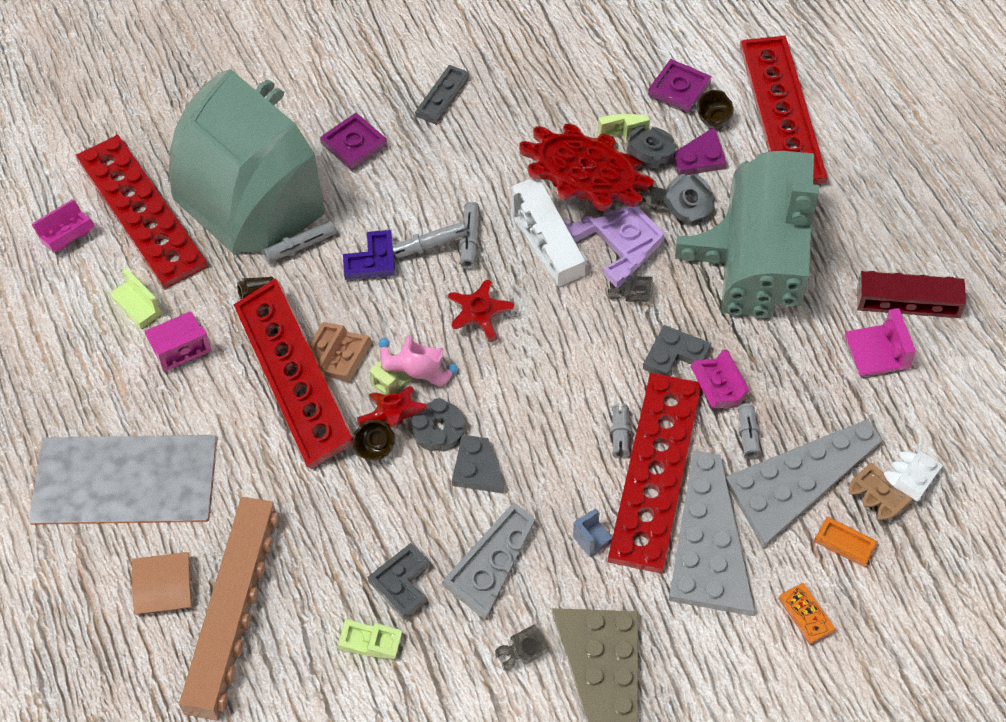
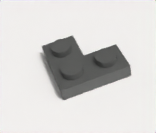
M663 325L643 363V370L668 376L676 359L691 365L695 360L706 359L712 343Z
M410 543L367 577L368 582L398 615L405 620L426 603L425 597L410 581L429 567V561Z

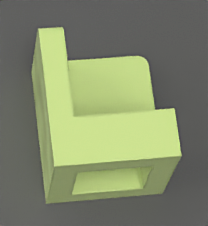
M381 360L369 371L371 385L384 395L397 393L410 381V376L405 371L384 370Z

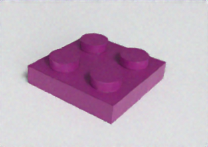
M670 59L648 88V95L689 113L711 83L712 76Z
M354 113L320 137V143L352 170L387 145V138L358 113Z

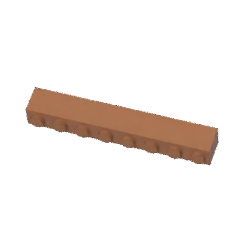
M241 496L179 702L184 715L218 721L220 712H224L228 702L226 691L228 684L233 683L236 673L234 663L236 657H240L243 650V640L241 638L243 631L248 630L251 614L249 610L251 604H255L257 601L258 579H262L264 576L265 562L263 561L265 554H269L272 548V530L276 529L279 523V513L276 512L273 501Z

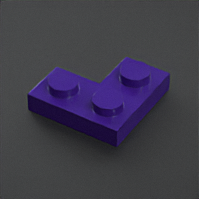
M391 230L367 232L368 252L343 254L345 280L395 276Z

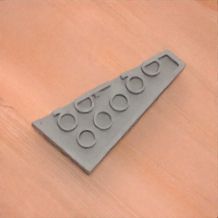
M866 419L726 476V483L762 547L765 548L775 536L787 529L793 520L805 513L823 497L838 480L841 481L856 464H860L877 449L882 439L869 419Z
M693 450L669 601L753 616L754 607L721 455Z

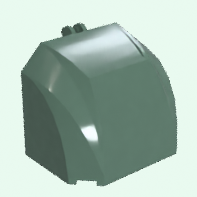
M229 69L218 73L202 86L187 104L179 119L170 148L169 177L171 194L175 202L232 254L241 255L242 252H261V255H263L262 249L282 242V238H291L325 214L314 152L297 125L274 106L283 98L285 92L280 88L274 89L275 83L270 80L260 83L255 90L234 71Z

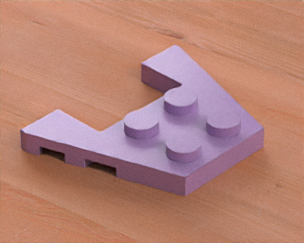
M637 206L607 211L605 216L592 218L591 216L583 217L582 221L572 224L570 221L564 222L575 243L596 232L619 255L621 259L604 267V275L616 288H619L665 240L664 232Z

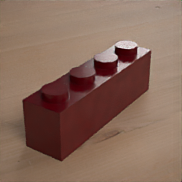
M861 271L857 284V311L888 313L889 310L899 308L901 314L961 318L966 306L965 279Z

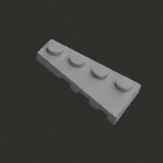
M513 502L442 581V585L485 620L535 519Z

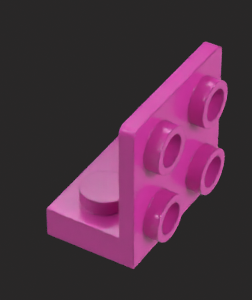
M899 308L889 310L883 325L846 331L844 335L860 377L909 369L916 352Z
M191 311L145 331V335L164 372L212 351L203 326H199Z

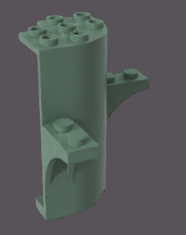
M772 151L758 154L756 159L750 162L744 161L734 172L730 189L729 211L725 218L716 227L707 232L692 236H677L675 259L724 264L721 313L733 316L747 315L756 318H771L775 304L789 307L802 305L809 278L811 224L819 196V185H813L814 154Z

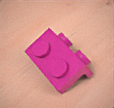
M73 199L32 223V227L41 243L52 252L66 248L69 242L87 235L89 230L95 227L92 219L81 212L76 201Z
M722 350L716 359L695 360L690 366L712 408L737 407L749 392V388L728 350Z

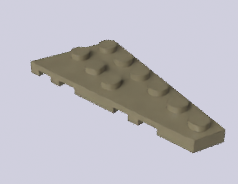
M552 608V615L559 631L562 646L565 649L570 671L581 705H583L587 722H637L638 611Z

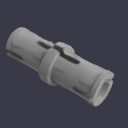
M619 404L612 407L613 425L610 428V434L613 437L612 455L615 458H620L621 448L623 458H627L630 455L629 436L631 435V426L628 424L629 407L625 404H621V414L619 412Z
M743 404L738 407L740 419L738 432L743 442L744 457L753 459L761 455L758 440L760 428L756 424L754 405Z

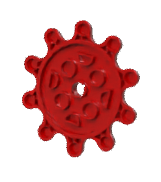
M565 124L563 126V134H556L545 127L536 126L533 129V138L539 143L522 141L519 144L520 154L536 161V163L528 165V175L533 179L552 181L553 186L556 187L557 196L562 200H569L573 196L582 200L589 199L594 207L601 211H605L611 206V199L620 200L628 206L636 207L642 201V196L634 189L648 191L654 184V180L651 177L635 171V169H638L643 164V161L628 153L616 150L614 148L616 140L608 134H600L597 138L585 136L579 127L573 124Z

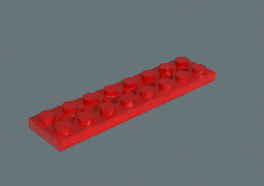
M786 35L741 40L740 49L768 152L790 151L814 154L813 185L826 184L827 173ZM763 56H769L771 59H764ZM774 73L776 77H771L767 74ZM779 90L782 94H775L772 91ZM777 108H784L787 111L780 112ZM788 125L792 129L786 130L783 129L782 126ZM793 143L797 148H790L787 144Z
M119 135L76 154L77 161L163 289L208 267L203 255ZM109 160L114 161V162H113L112 164H110V165H104V164H103L104 162L109 161ZM117 176H124L122 180H113ZM129 191L135 192L132 196H124ZM139 207L146 208L143 212H135ZM150 223L157 224V226L152 229L145 228ZM162 239L169 240L164 245L157 244V242ZM172 256L180 257L177 261H168Z
M275 278L233 304L306 466L313 469L352 445L354 440L353 433L281 283ZM266 308H270L269 314L265 317H261L262 311ZM279 327V332L275 336L270 337L271 330ZM288 346V352L284 356H279L280 350ZM294 366H298L297 372L293 376H288L289 370ZM307 386V392L303 396L298 397L299 389ZM317 406L315 415L307 417L308 410L311 407ZM322 427H327L326 434L322 438H317L318 430Z
M650 373L608 554V563L663 574L701 386L697 381ZM673 398L678 404L668 406L664 403V400ZM668 420L673 426L671 428H662L659 422ZM656 443H664L668 446V449L658 451L654 448V445ZM657 465L663 469V472L653 474L649 471V468ZM646 489H654L658 492V496L649 498L643 492ZM648 512L653 516V519L649 522H644L639 519L638 515ZM637 536H642L648 540V543L645 546H638L633 542V539Z

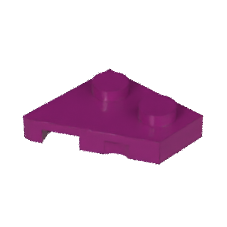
M715 128L708 130L676 150L673 156L679 175L726 169L727 164Z

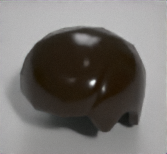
M722 90L705 92L698 100L697 111L699 118L709 128H721L727 125L734 116L733 102Z
M381 420L366 421L353 433V448L358 456L367 461H377L385 458L395 445V433L389 424Z

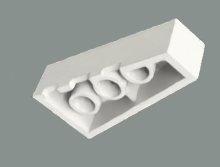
M530 178L511 186L512 218L556 285L561 287L584 277L585 265H587L586 257L582 251H579L541 180Z

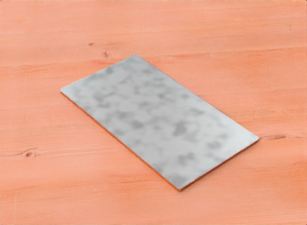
M216 436L45 437L41 443L29 523L37 525L207 522L209 519Z

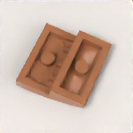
M322 322L310 346L324 375L351 382L371 346L372 340L368 335L347 332L344 325Z
M189 552L132 559V593L135 615L193 608Z

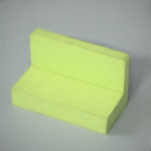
M126 268L122 271L126 282L109 294L111 299L142 329L162 314L156 297Z

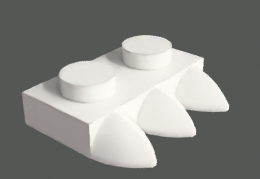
M920 450L917 454L914 452H900L899 456L903 462H892L891 465L896 472L888 471L884 473V476L895 488L914 500L919 501L939 473L943 464Z

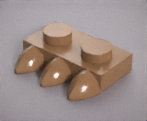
M873 463L867 465L856 475L849 485V495L861 493L865 495L863 498L864 507L876 505L879 507L878 519H895L913 500V498L891 485L885 478L884 473Z

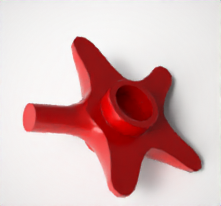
M490 280L483 281L479 289L473 294L450 292L448 298L462 307V311L453 320L451 326L457 330L468 325H478L483 329L488 341L494 342L498 336L492 326V318L512 310L514 303L490 298L489 291L492 284Z
M412 386L406 387L400 394L391 393L384 395L373 392L369 394V397L377 405L376 409L372 413L357 417V422L360 426L369 420H381L387 422L391 427H396L404 419L425 411L427 404L411 400L413 394Z

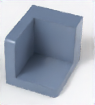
M596 508L576 520L573 527V538L589 557L611 544L612 537L599 523L600 513Z

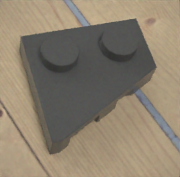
M462 434L452 478V486L504 494V483L488 438Z

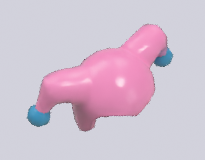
M407 335L401 352L395 355H391L388 350L390 341L387 338H381L378 342L381 348V365L386 371H405V373L413 378L426 379L439 387H443L451 375L456 374L458 371V367L455 364H449L447 370L442 372L440 365L444 349L420 345L414 342L410 335Z

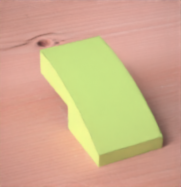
M615 114L598 117V135L608 134L615 137L623 134L626 141H628L631 131L635 128L644 126V130H649L650 119L648 116L636 114Z
M345 619L337 649L365 656L395 659L402 630L378 623L369 626Z

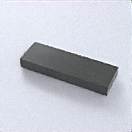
M448 65L415 111L416 117L436 125L470 78L469 72Z

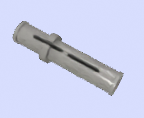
M467 202L464 205L463 221L468 236L462 237L459 241V248L461 250L459 264L464 269L475 267L476 251L479 248L477 229L480 207L476 202Z
M329 220L291 238H282V242L262 249L263 255L269 264L287 255L291 257L295 255L296 251L328 237L335 236L336 229L332 221Z
M464 221L420 236L418 234L413 235V238L392 244L394 252H396V258L400 259L416 252L419 254L424 253L425 249L468 236Z

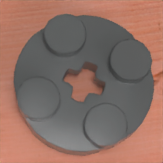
M644 126L631 131L628 139L627 153L646 162L651 168H658L660 164L667 163L673 158L676 145L674 146V139L668 132L657 127H652L651 130H644Z
M681 174L674 178L667 186L663 202L677 219L681 220L684 224H691L702 220L711 212L713 208L711 198L713 192L710 185L700 176ZM691 194L693 196V203L688 202L685 195Z
M442 398L434 399L432 402L427 403L425 411L413 416L412 428L414 438L421 447L429 451H434V449L447 451L456 447L461 441L462 434L464 435L465 419L463 413L457 406L446 402ZM442 422L444 429L436 428L434 430V423Z

